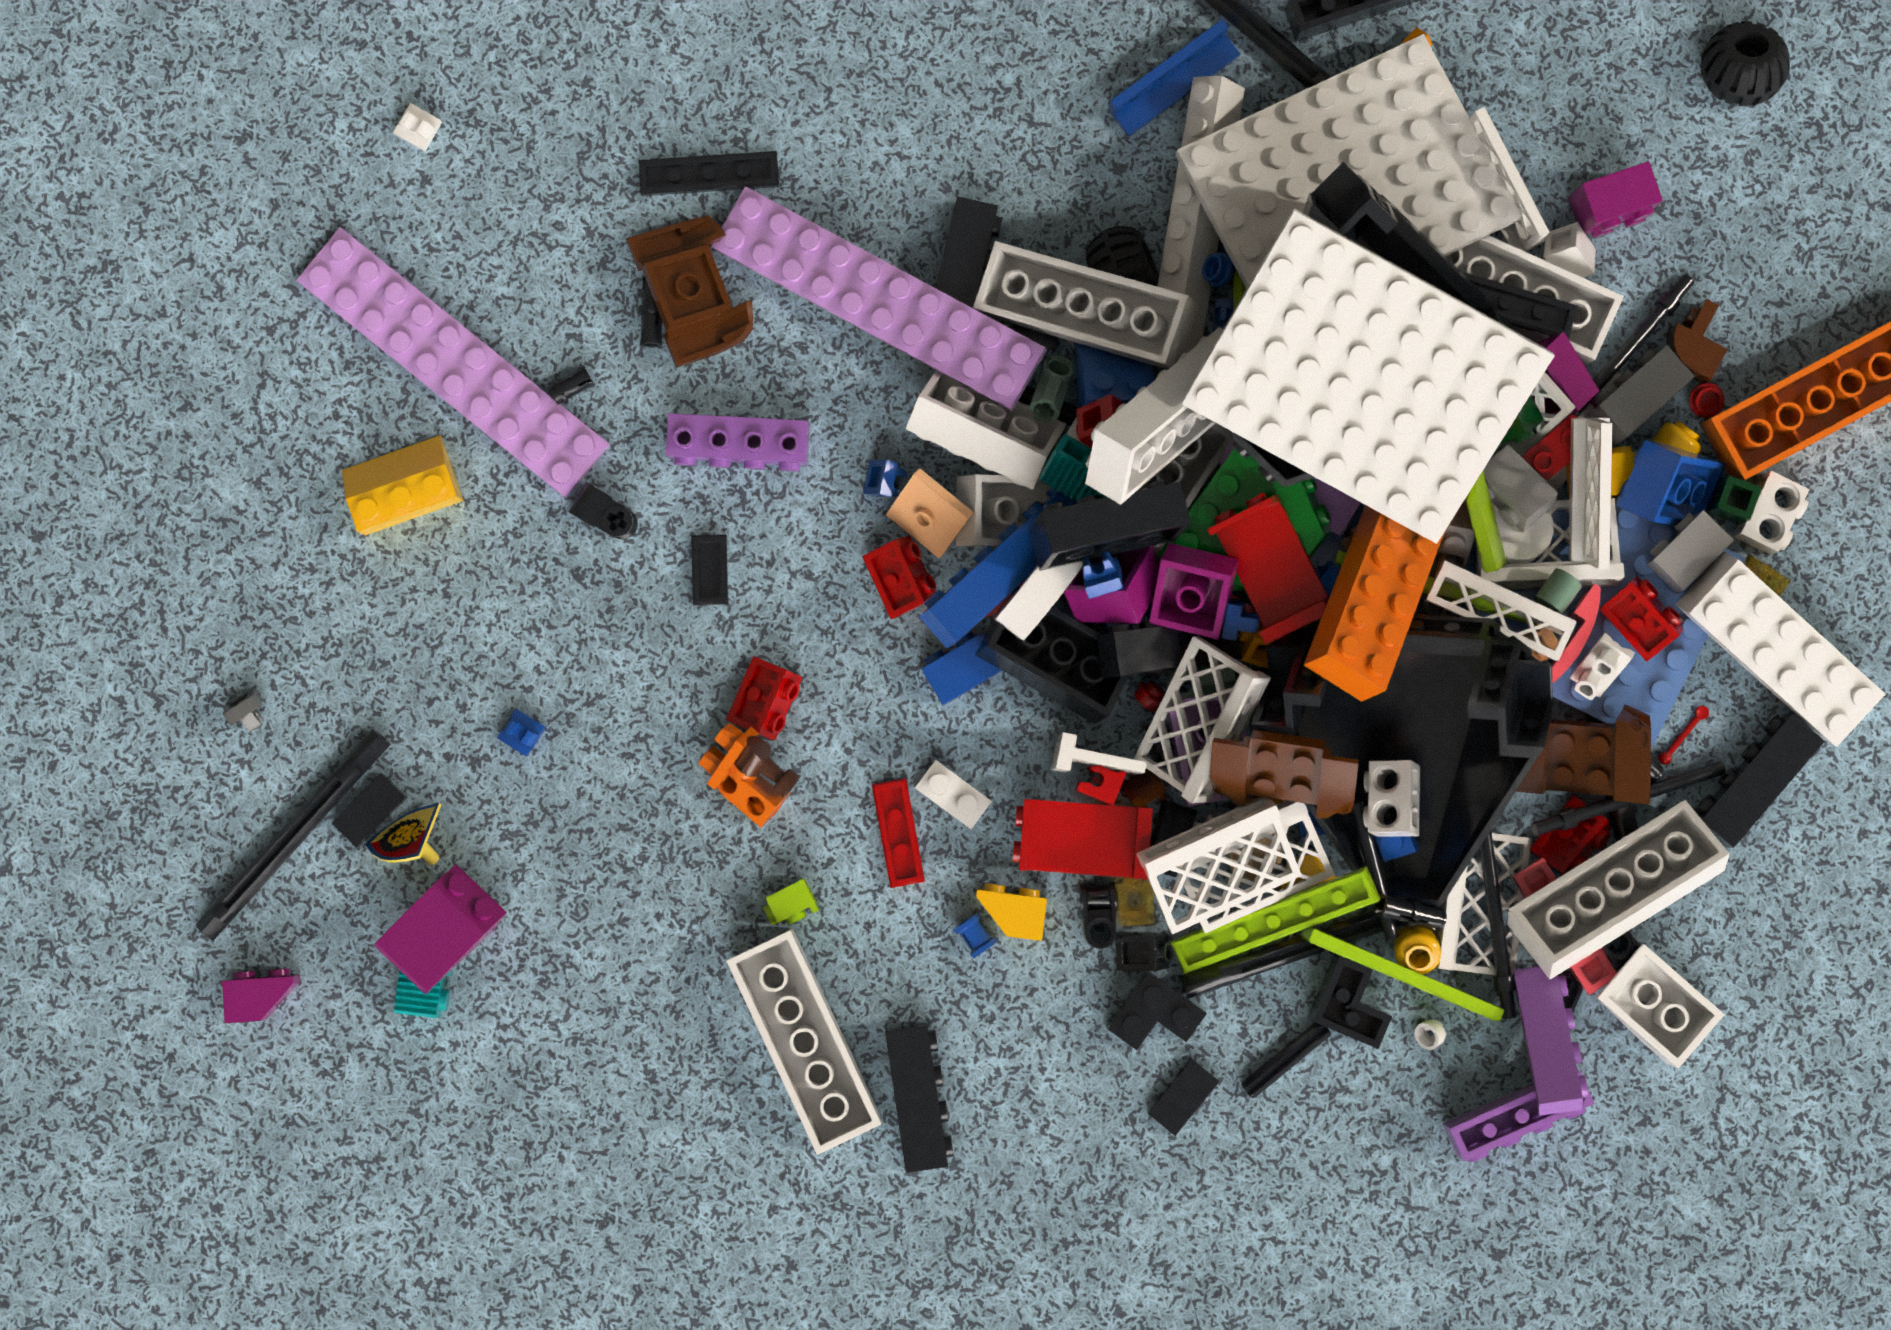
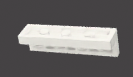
M1443 561L1435 574L1436 579L1426 601L1460 617L1483 618L1475 614L1470 602L1471 599L1480 597L1493 603L1496 613L1484 618L1493 619L1498 617L1502 633L1508 637L1514 635L1532 650L1555 661H1559L1577 621L1450 562ZM1443 581L1460 588L1463 598L1448 602L1437 597V593ZM1465 602L1468 610L1457 606V604ZM1512 612L1525 618L1529 629L1518 633L1509 630L1503 615ZM1545 627L1561 635L1554 650L1541 645L1536 630ZM1531 632L1534 641L1522 635Z

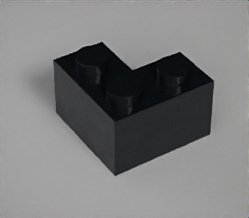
M1334 953L1308 1017L1313 1022L1377 1049L1380 1047L1392 1018L1386 1011L1360 1001L1373 969Z
M1145 971L1106 1027L1137 1050L1157 1021L1187 1042L1207 1013L1153 973Z

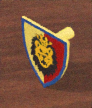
M440 802L402 815L374 835L365 845L371 854L381 861L396 863L422 857L428 865H434L440 857L427 841L440 810Z

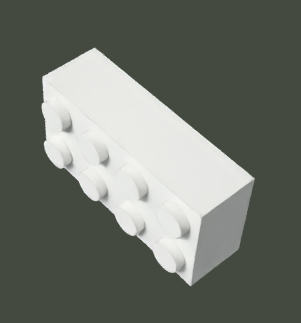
M936 370L918 396L906 430L915 433L923 440L934 442L946 448L954 455L963 456L976 462L986 470L997 472L1011 479L1017 485L1026 486L1033 490L1042 470L1058 445L1066 423L1059 420H1051L1047 423L1035 420L1032 412L1028 410L1029 406L1019 401L1013 411H1010Z

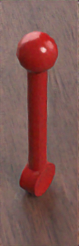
M1698 706L1695 709V716L1666 751L1659 753L1658 761L1660 764L1668 765L1672 760L1671 755L1696 724L1709 716V709L1707 707Z

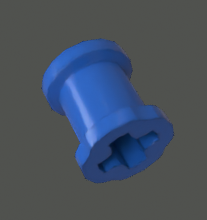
M979 912L953 929L956 934L960 933L972 950L970 953L972 958L977 957L998 942L996 936L991 937L980 921L981 915Z

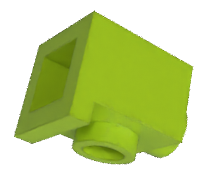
M805 878L766 897L768 904L763 906L772 926L783 920H786L789 926L807 917L804 910L809 907L812 914L820 910Z

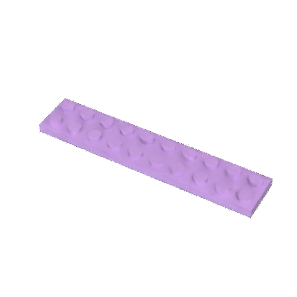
M746 186L721 228L726 236L711 246L714 250L1010 411H1013L1047 351L1044 346Z
M341 227L296 280L565 498L570 495L610 446L602 437L561 404L557 405L551 396Z

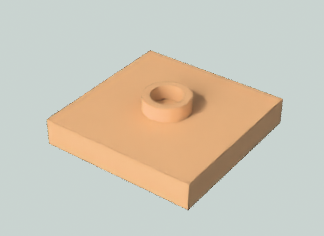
M919 468L908 481L886 516L940 559L974 512Z

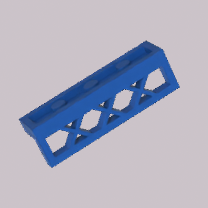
M1223 19L1110 100L1108 111L1128 138L1191 92L1193 77L1214 76L1240 57L1239 51L1226 35L1229 27Z

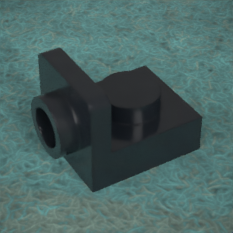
M1168 934L1116 935L1117 971H1158L1169 968L1173 951L1172 945L1168 941Z

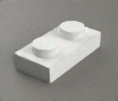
M937 760L934 761L915 787V789L970 829L974 827L992 802Z

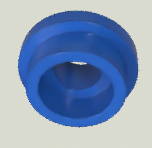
M1213 253L1204 261L1202 275L1211 286L1221 288L1233 277L1234 264L1227 253Z

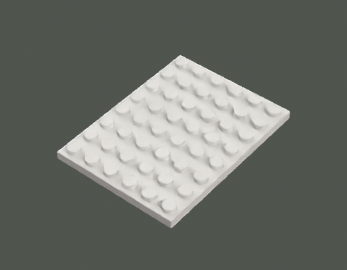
M1424 34L1178 149L1175 154L1246 289L1293 209L1295 208L1303 213L1309 192L1312 193L1342 162L1346 163L1357 175L1359 174L1372 185L1380 195L1385 196L1445 256L1522 218L1520 210L1513 202L1514 199L1510 191H1507L1504 180L1498 174L1494 162L1492 163L1486 147L1475 132L1474 125L1471 124L1467 112Z
M1294 208L1185 394L1182 404L1437 544L1555 355L1548 349Z

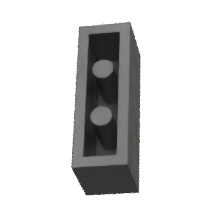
M1668 345L1657 353L1650 349L1635 362L1639 368L1634 373L1628 369L1613 381V384L1617 387L1610 393L1605 389L1590 402L1594 408L1584 418H1610L1612 423V448L1627 438L1695 377Z

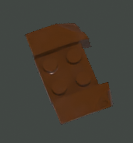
M709 215L682 221L626 239L638 271L643 270L666 329L664 339L676 368L722 353L745 341L753 330L752 300L746 301L734 308L732 307L714 261L710 247L724 238L726 234Z
M1624 704L1622 711L1616 719V724L1551 718L1545 747L1516 792L1544 794L1547 790L1608 795L1614 796V801L1650 804V716Z
M1253 729L1252 736H1244L1243 742L1214 738L1212 742L1210 779L1214 792L1228 797L1234 804L1245 807L1249 794L1317 805L1316 818H1329L1337 813L1343 815L1352 811L1357 781L1358 759L1331 756V749L1325 748L1326 740Z

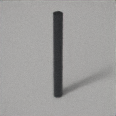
M1355 801L1351 812L1365 865L1369 870L1378 894L1388 895L1373 835L1368 832V827L1364 825V801ZM1379 917L1385 940L1399 937L1395 919Z

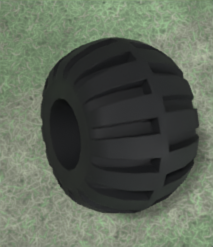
M1742 21L1741 23L1735 22L1723 27L1711 37L1701 57V74L1707 88L1719 100L1724 99L1725 103L1730 105L1736 103L1739 106L1749 107L1750 105L1755 106L1765 102L1781 89L1790 71V54L1783 38L1771 27L1767 29L1765 24L1759 22L1752 24V21Z
M1127 226L1107 228L1096 235L1086 249V261L1089 268L1158 286V270L1144 238L1135 228Z

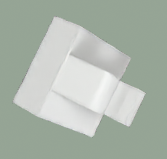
M410 103L393 133L425 152L442 121Z

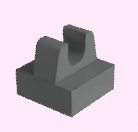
M254 687L226 705L223 716L230 725L240 720L248 731L252 732L260 727L262 721H264L257 711L261 707L263 699Z

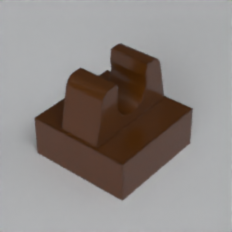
M1147 768L1145 773L1135 774L1122 783L1121 789L1135 807L1148 808L1147 804L1156 798L1161 804L1163 800H1166L1164 793L1167 791L1156 774Z

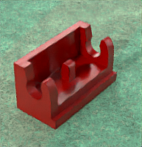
M1100 765L1088 767L1087 770L1100 776V778L1094 776L1091 779L1098 786H1093L1087 782H1077L1074 791L1105 804L1114 805L1127 772L1122 770H1116L1115 772Z

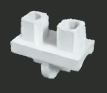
M1604 633L1572 672L1570 679L1576 682L1575 691L1589 700H1593L1595 696L1600 698L1631 661L1635 652L1621 647L1608 634Z

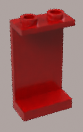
M1263 492L1245 502L1248 509L1235 514L1232 508L1214 517L1216 525L1207 530L1210 536L1215 533L1217 534L1228 557L1239 559L1236 573L1264 626V629L1259 633L1266 645L1322 618L1329 596L1278 495L1275 494L1267 498Z
M1024 799V806H1017L1015 827H1022L1021 841H1014L1013 862L1020 863L1019 870L1021 871L1032 870L1148 880L1136 853L1150 847L1153 808Z

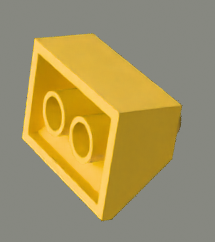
M441 435L342 470L345 498L356 530L363 535L380 531L464 501Z

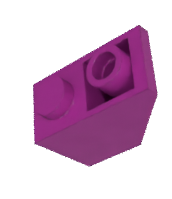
M290 968L268 970L267 977H255V971L233 972V979L222 981L224 1024L255 1022L268 1019L301 981L300 974L290 975Z

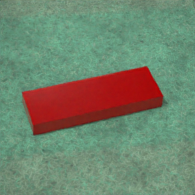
M906 778L872 784L890 888L925 882Z

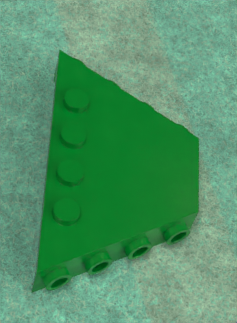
M1234 448L1189 510L1191 524L1176 541L1169 543L1228 557L1217 534L1215 533L1210 536L1207 529L1216 525L1214 517L1232 508L1235 514L1248 509L1245 502L1263 492L1267 498L1275 494L1278 495L1310 559L1331 532L1328 525L1332 521L1324 504L1319 505L1314 492L1318 489L1314 478L1283 487L1277 480L1271 483L1259 472L1258 467L1260 464L1251 455L1246 459ZM1165 543V545L1157 555L1159 563L1161 562V558L1164 555L1169 543ZM1236 573L1233 591H1244V587Z

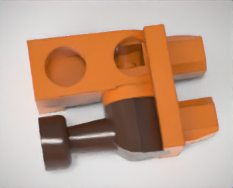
M728 723L720 730L714 740L727 750L728 753L724 755L716 747L712 746L703 755L698 764L712 775L706 784L714 790L718 788L719 792L762 828L780 809L801 776L792 769L784 772L770 759V745L767 741L765 742L757 737L759 733L755 729L750 727L743 733L740 729ZM760 773L775 782V786L764 779Z

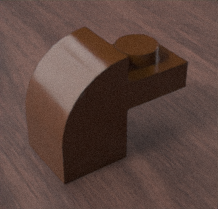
M1708 299L1698 304V306L1692 305L1682 321L1687 327L1680 323L1675 324L1669 329L1666 339V345L1671 348L1694 374L1695 377L1693 379L1699 383H1707L1712 380L1728 350L1703 336L1719 307L1718 304Z

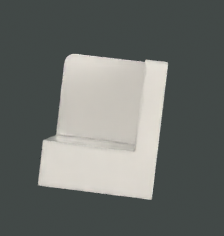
M1578 222L1549 231L1550 233L1545 236L1544 258L1547 262L1580 277L1594 274L1596 250Z

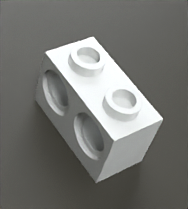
M1773 471L1762 474L1757 484L1762 489L1751 520L1738 524L1732 535L1769 555L1778 553L1780 549L1785 550L1793 536V532L1790 529L1795 518L1800 519L1809 503L1805 498L1810 490ZM1777 490L1782 491L1787 497L1785 508L1778 506L1775 502ZM1762 521L1767 522L1772 528L1770 539H1766L1760 534L1759 526Z
M1412 760L1369 761V771H1365L1364 788L1366 792H1369L1368 806H1365L1363 811V821L1365 827H1368V832L1377 837L1419 836L1420 765ZM1391 773H1396L1398 777L1396 785L1386 790L1384 786L1385 778ZM1395 808L1397 811L1396 820L1390 825H1385L1384 814L1387 810Z

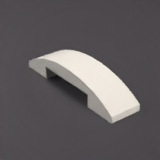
M1079 562L1039 571L1037 565L1019 590L1015 591L995 620L1024 641L1082 568L1083 563Z

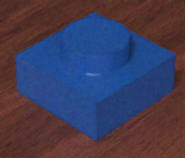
M1396 819L1385 822V825L1392 824ZM1374 835L1384 862L1417 852L1420 849L1415 836L1377 837Z

